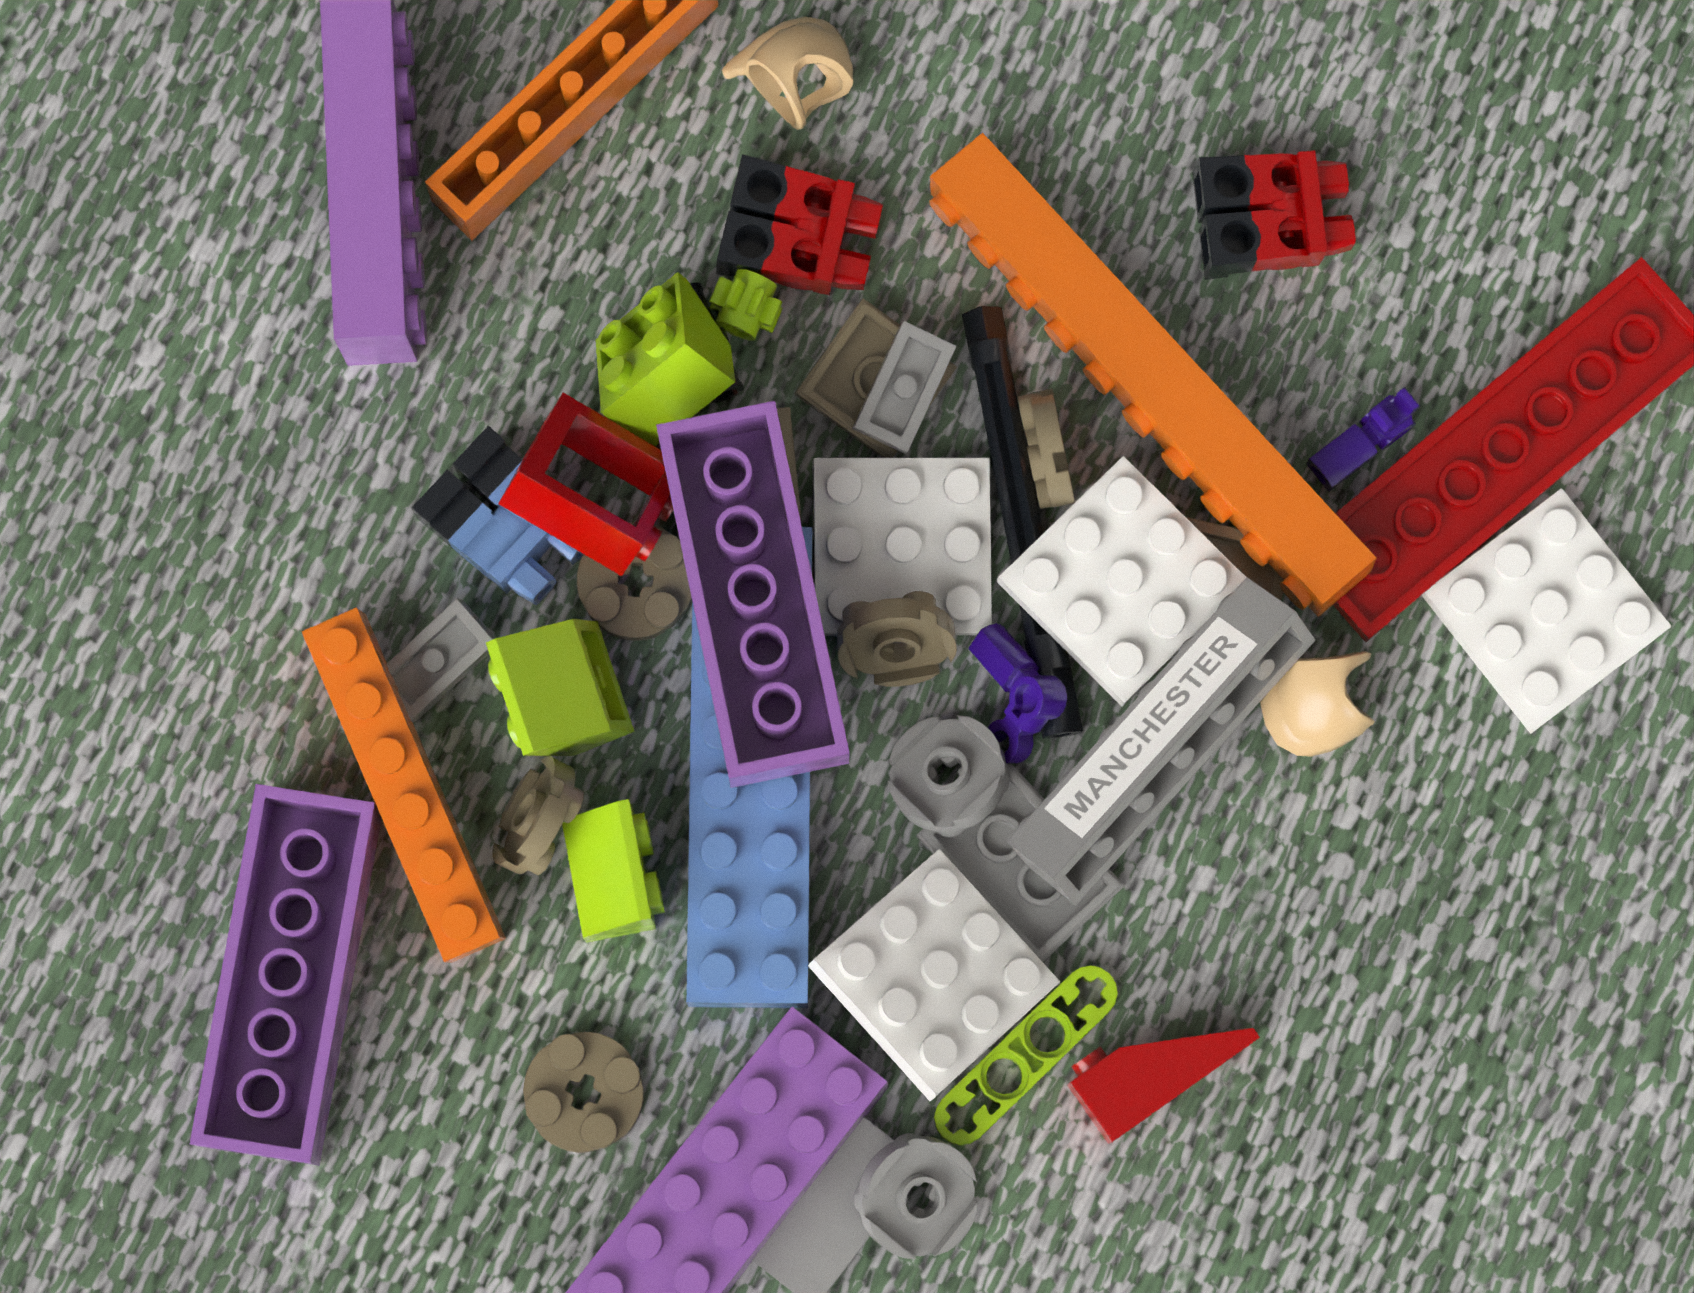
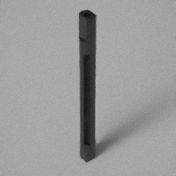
M979 306L962 314L971 366L976 376L1012 564L1043 534L1011 368L1012 358L1002 307ZM1019 605L1026 639L1024 641L1026 653L1039 667L1037 670L1039 675L1056 676L1062 681L1067 693V703L1063 713L1059 717L1047 721L1041 730L1042 739L1060 738L1082 733L1083 727L1069 654Z

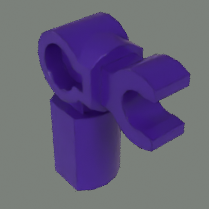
M1406 387L1402 388L1395 397L1394 395H1389L1359 421L1362 425L1361 428L1356 424L1352 425L1309 458L1306 463L1307 466L1330 492L1373 459L1377 454V446L1383 451L1416 425L1412 419V414L1420 407L1419 403Z
M996 623L982 628L968 649L1001 688L1009 693L1010 703L1004 711L1006 716L1004 719L995 720L990 723L988 729L994 734L998 742H1002L1009 737V748L1004 753L1006 764L1021 763L1032 752L1033 734L1040 732L1048 720L1057 718L1063 713L1067 703V693L1062 681L1056 676L1039 675L1037 673L1039 669L1037 664L1004 626Z

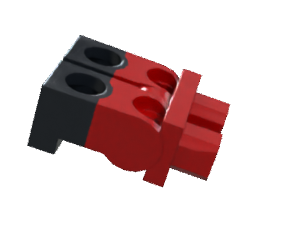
M1315 150L1301 151L1297 155L1279 153L1199 157L1192 176L1198 223H1202L1199 235L1205 280L1225 278L1229 274L1252 271L1286 270L1301 266H1319L1325 256L1350 251L1355 245L1356 236L1352 215L1324 217L1322 200L1339 199L1347 196L1349 180L1346 162L1317 161Z
M742 154L731 198L730 211H728L717 257L716 274L734 277L737 269H745L758 273L774 283L786 287L812 290L813 292L829 296L832 287L847 290H864L871 256L841 249L844 232L876 239L883 204L865 196L853 194L855 186L853 182L840 179L835 181L822 175Z

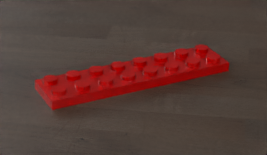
M1642 257L1336 512L1337 516L1376 557L1372 571L1333 604L1365 642H1368L1428 589L1451 572L1694 367V314Z

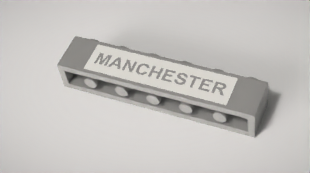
M1246 577L1233 593L1221 601L1217 611L1197 633L1182 644L1177 655L1157 677L1142 688L1137 699L1117 721L1102 732L1098 742L1078 764L1062 776L1058 786L1038 808L1022 820L1018 830L1008 839L1007 843L1031 870L1073 904L1077 905L1315 642L1314 637L1297 612Z

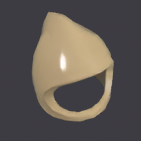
M805 16L784 21L761 34L735 55L722 69L726 79L746 75L765 100L797 130L805 127L807 117L816 108L845 96L849 93L854 83L853 65L844 38L835 26L829 22ZM807 64H816L826 77L825 84L822 88L800 100L797 87L798 73ZM782 91L784 92L786 98L779 96Z
M1361 651L1325 658H1299L1260 701L1265 726L1276 744L1297 756L1311 757L1328 753L1344 746L1362 735L1366 729L1373 725L1375 721L1354 705L1346 689V681L1350 672L1367 662L1371 657V653Z

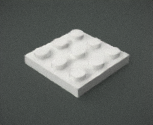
M1123 456L998 577L997 583L1123 707L1178 653L1182 644L1197 633L1217 611L1221 601L1233 593L1246 579V576Z
M990 458L813 459V583L825 636H837V629L843 622L842 611L850 603L857 601L871 603L882 599L902 598L913 591L928 592L936 598V606L946 611L952 618L956 635H977L982 628L992 624Z
M1562 488L1440 579L1422 595L1530 734L1672 627Z
M940 849L808 965L929 1101L934 1099L1060 983L1058 978Z

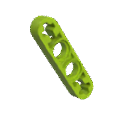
M1091 965L1080 967L1072 972L942 1098L935 1110V1129L941 1138L950 1144L958 1146L972 1144L978 1140L1111 1011L1116 1003L1118 992L1116 982L1110 973L1101 967ZM1082 978L1089 984L1098 979L1105 986L1100 993L1101 999L1105 1003L1100 1008H1097L1092 1003L1087 1004L1075 1016L1085 1022V1025L1079 1031H1076L1069 1017L1053 1007L1052 1003L1061 997L1067 1008L1080 993L1075 985L1079 979ZM1039 1019H1054L1063 1028L1064 1040L1057 1050L1043 1052L1032 1044L1030 1029L1033 1023ZM997 1060H1010L1020 1069L1021 1082L1017 1090L1012 1093H997L991 1089L987 1082L988 1068ZM973 1080H976L983 1095L1000 1107L994 1114L990 1115L984 1104L971 1118L976 1126L973 1132L968 1134L965 1130L959 1129L953 1134L945 1126L951 1118L946 1108L952 1103L960 1108L966 1106L976 1096L972 1092L967 1091L966 1086Z

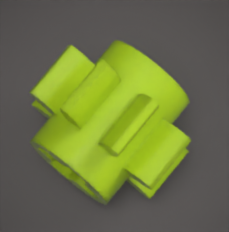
M737 269L733 281L720 276L709 300L711 303L710 309L719 312L715 321L718 327H723L727 333L749 341L755 340L760 328L773 333L783 309L781 307L783 302L773 298L777 285L770 279L745 269Z

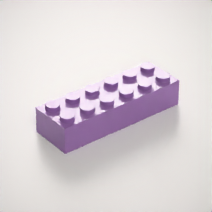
M320 0L334 340L347 366L417 362V345L427 344V324L425 310L420 309L419 295H414V289L424 288L425 276L422 253H418L416 237H412V232H422L420 198L415 196L413 180L409 181V176H419L420 173L417 141H413L411 124H407V121L417 120L415 86L410 84L409 69L404 67V65H414L415 63L412 30H408L406 11L397 12L393 0Z
M775 401L657 424L662 457L730 787L734 788L849 764L850 753Z
M260 784L255 785L190 1138L191 1145L320 1166L382 819L375 802Z
M791 1007L565 1293H728L752 1263L753 1258L858 1124L868 1115L889 1088L888 1082L794 1007Z

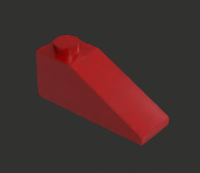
M1254 1028L1119 1047L1108 1056L1100 1046L1072 1066L1078 1077L1067 1084V1086L1104 1139L1110 1144L1255 1042L1260 1036Z

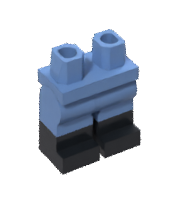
M488 425L456 459L453 466L458 476L496 510L493 512L448 469L411 509L423 525L488 579L493 581L506 594L512 589L519 596L538 605L553 589L557 581L537 561L551 546L572 565L582 558L583 553L498 504L523 459Z

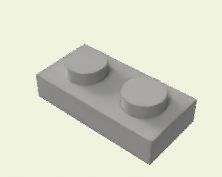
M906 321L901 322L852 429L904 454L908 453L957 346Z
M455 599L386 664L391 676L394 678L399 695L412 722L419 720L488 656L489 652L485 642L496 638L462 599Z

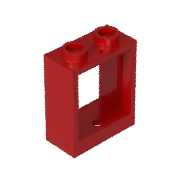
M564 392L541 426L498 503L620 576L624 574L635 557L644 562L646 561L662 534V531L654 526L657 518L666 521L673 511L661 450ZM561 444L649 495L634 526L545 474Z

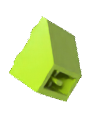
M679 272L661 286L657 285L649 289L635 308L620 320H613L608 323L595 340L601 413L653 446H657L660 443L657 424L693 417L735 383L730 343L688 280Z
M570 619L485 642L491 658L488 662L489 674L496 688L503 694L509 712L507 728L513 742L517 747L521 748L523 756H574L635 732L597 621Z
M626 799L578 814L570 823L563 822L565 844L582 936L585 942L655 930L654 915L665 913L656 871L649 873L645 871L643 857L654 855L645 812L635 814L630 800Z

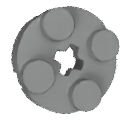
M957 715L959 720L946 719L942 721L936 716L916 723L899 738L892 749L889 760L892 766L889 775L890 781L888 780L889 790L900 811L918 827L936 831L945 837L957 836L965 828H970L985 819L996 808L1010 783V774L1006 766L1005 755L996 737L984 724L967 716ZM957 763L962 765L958 771L959 777L954 782L943 785L936 784L939 780L936 772L938 766L944 764L951 768Z
M906 1133L897 1137L894 1142L886 1145L871 1159L862 1175L860 1185L854 1193L853 1201L855 1208L861 1215L862 1223L867 1233L889 1252L907 1259H916L914 1256H925L930 1253L937 1256L954 1248L970 1230L977 1215L978 1201L974 1199L975 1187L973 1180L976 1182L977 1180L970 1162L954 1147L934 1137ZM923 1182L928 1183L929 1186L925 1190V1195L930 1200L928 1205L924 1209L914 1205L908 1211L906 1204L908 1202L907 1194L913 1186L919 1187Z

